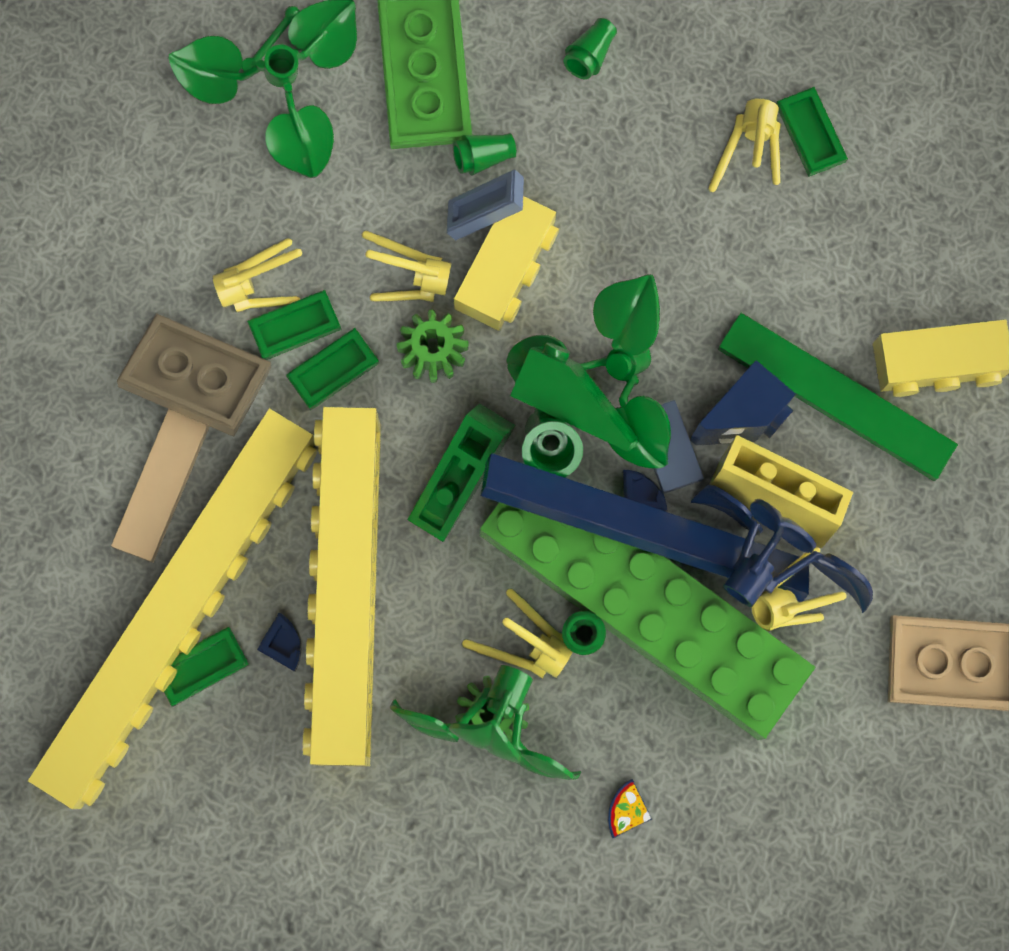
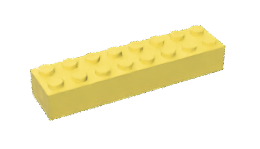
M323 407V420H315L314 443L315 446H318V452L321 454V463L313 464V489H317V496H320V506H312L311 531L315 532V537L318 539V550L310 551L309 572L310 576H314V581H317L316 594H309L308 620H312V624L315 625V638H307L306 664L314 668L313 683L305 684L304 694L305 710L312 712L311 728H304L303 755L310 756L311 765L370 766L381 424L376 408Z

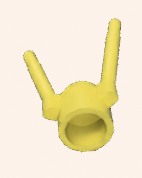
M766 99L749 100L746 103L744 114L736 116L734 130L708 189L710 192L716 191L742 132H745L747 139L755 141L752 165L755 168L761 165L764 141L769 140L770 137L772 182L774 185L780 183L779 133L781 123L777 122L778 105Z
M369 231L362 233L364 239L418 261L415 262L386 253L367 250L365 254L369 259L415 271L413 285L421 287V290L373 293L370 295L371 301L420 299L433 302L435 294L445 296L451 268L450 262L441 261V257L424 254Z
M287 238L242 263L224 269L222 273L213 275L214 286L222 306L227 307L234 304L236 311L240 312L249 308L284 306L300 300L297 296L248 299L247 295L255 293L251 281L252 277L300 257L302 250L295 249L265 261L292 245V240Z
M816 546L813 551L820 553V548ZM804 553L801 557H799L796 561H794V562H793L791 565H789L787 568H789V567L792 566L793 564L797 563L798 561H800L801 559H803L804 557H806V556L809 555L810 553ZM784 580L775 587L771 594L765 590L751 608L757 624L763 629L771 631L784 626L820 622L824 619L822 613L795 614L846 599L847 595L842 591L798 602L796 596L791 591L778 588L786 581Z
M508 589L506 592L507 596L546 634H542L538 638L509 618H504L502 621L505 627L534 646L529 656L535 659V662L470 640H464L462 646L488 657L530 670L541 678L544 677L546 672L557 678L573 652L565 645L561 633L549 625L513 589Z

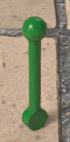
M289 6L286 8L284 19L252 58L243 60L241 67L244 72L255 66L256 62L261 60L290 25L295 15L300 12L297 7Z

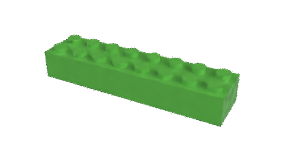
M500 502L480 528V536L581 611H589L599 616L607 630L757 740L766 739L816 668L663 556Z

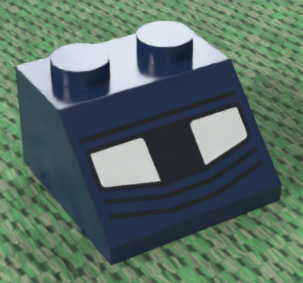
M756 360L699 423L690 441L696 446L731 444L735 436L738 435L751 442H756L763 433L770 439L794 411L788 404L796 393Z

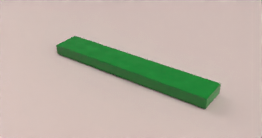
M743 313L739 314L718 348L720 352L747 368L757 360L796 393L794 397L932 481H936L958 446L956 442Z

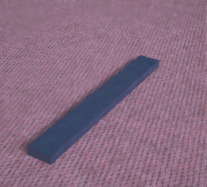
M493 453L490 454L485 464L480 495L482 497L727 578L735 571L733 565L739 559L746 538ZM753 542L748 558L753 553L760 555L766 545ZM774 548L767 559L775 568L771 574L773 578L796 561L799 556ZM809 565L795 573L778 588L789 590L796 596L797 601H804L809 595Z

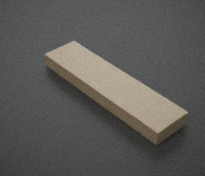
M168 409L111 547L154 563L210 426Z

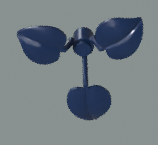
M714 485L705 486L691 500V503L706 505L726 513L742 527L749 530L739 559L733 565L735 571L723 585L724 589L740 603L753 607L765 590L771 594L778 584L812 563L820 572L849 593L859 605L862 613L871 604L873 590L863 574L830 553L824 556L817 551H813L816 548L814 539L799 524L790 518L783 517L779 510L766 501L755 499L750 505L749 510L733 496ZM760 522L772 530L774 535L760 555L753 553L748 558L755 536L763 532L762 526L758 523ZM781 538L795 548L810 553L774 578L771 575L775 568L767 559Z

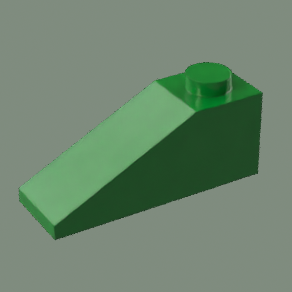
M548 342L545 347L537 346L530 348L510 394L511 397L624 451H629L637 446L638 436L580 363L568 358L570 355L568 350Z
M478 404L467 413L407 520L444 542L482 483L488 457L491 453L500 454L516 425L482 404Z

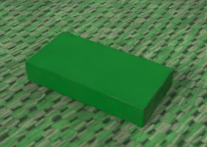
M815 87L777 101L778 112L808 177L846 163L848 160L847 155Z
M325 290L247 321L260 354L265 360L342 330Z
M354 328L286 374V377L311 411L380 363L359 332Z
M227 627L197 643L188 655L183 652L179 653L171 665L177 669L176 676L164 691L171 707L178 705L250 665L231 628Z

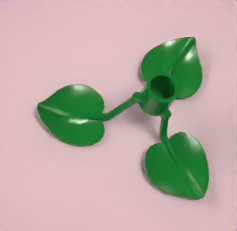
M327 0L304 8L295 15L288 29V40L297 49H292L282 44L275 45L266 52L264 61L258 60L255 66L243 73H239L243 62L240 50L232 41L220 36H207L197 39L182 49L170 53L168 58L171 69L177 81L191 96L209 104H222L231 101L237 94V80L245 81L260 71H264L265 77L270 84L276 87H283L289 114L277 115L270 121L265 133L267 150L271 157L284 168L308 178H316L325 169L331 157L334 143L333 127L326 113L317 106L309 105L296 111L291 84L297 78L298 60H305L309 56L312 63L317 67L330 69L339 67L350 59L357 43L355 2L353 0Z
M647 274L635 279L616 282L604 288L598 294L593 307L594 322L598 331L604 337L613 339L611 343L613 350L607 356L584 362L580 365L585 371L606 366L610 376L620 381H626V385L619 397L621 407L615 409L638 436L639 441L637 446L629 451H624L609 443L611 448L624 460L634 465L645 468H663L668 465V449L671 439L670 421L666 411L659 402L647 396H636L628 402V397L633 387L639 383L637 375L648 369L651 364L649 348L655 342L659 330L660 305L654 276ZM541 334L530 336L515 344L506 359L507 369L514 382L518 378L530 348L537 346L545 347L548 342L567 350L564 343L555 337Z
M500 666L491 688L484 687L481 696L456 723H443L434 717L402 709L396 699L391 703L390 709L396 715L405 720L414 729L433 738L450 742H458L460 738L472 746L486 749L496 757L514 762L532 773L545 777L576 780L581 774V771H569L552 758L530 751L522 744L520 740L522 720L527 708L523 702L533 679L528 674L511 666ZM489 701L487 709L495 714L492 721L478 725L467 724L482 706ZM513 713H515L512 741L510 742L499 725L502 718L511 719Z

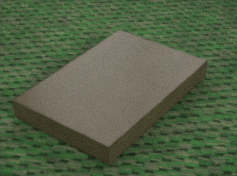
M156 313L118 377L117 384L119 388L234 437L271 369V362Z

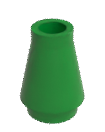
M598 18L588 30L566 47V56L563 59V63L572 75L587 80L592 75H597L600 72L610 44L617 34V29L613 23L605 18Z
M511 133L504 135H462L461 140L453 142L454 161L460 174L469 173L473 176L507 159L515 158L517 154L515 140Z
M579 611L569 616L562 628V638L567 648L579 655H589L598 651L603 645L606 638V628L601 618L589 611ZM582 626H589L593 630L591 640L588 642H582L577 638V631Z

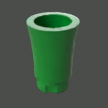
M535 408L525 425L526 437L522 445L523 462L526 465L565 478L572 474L581 463L583 457L582 440L570 424Z

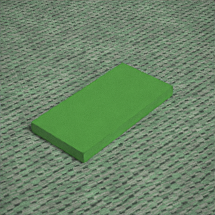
M377 0L391 149L453 144L454 141L461 140L462 135H472L459 0Z

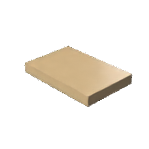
M891 616L888 702L1009 711V624Z

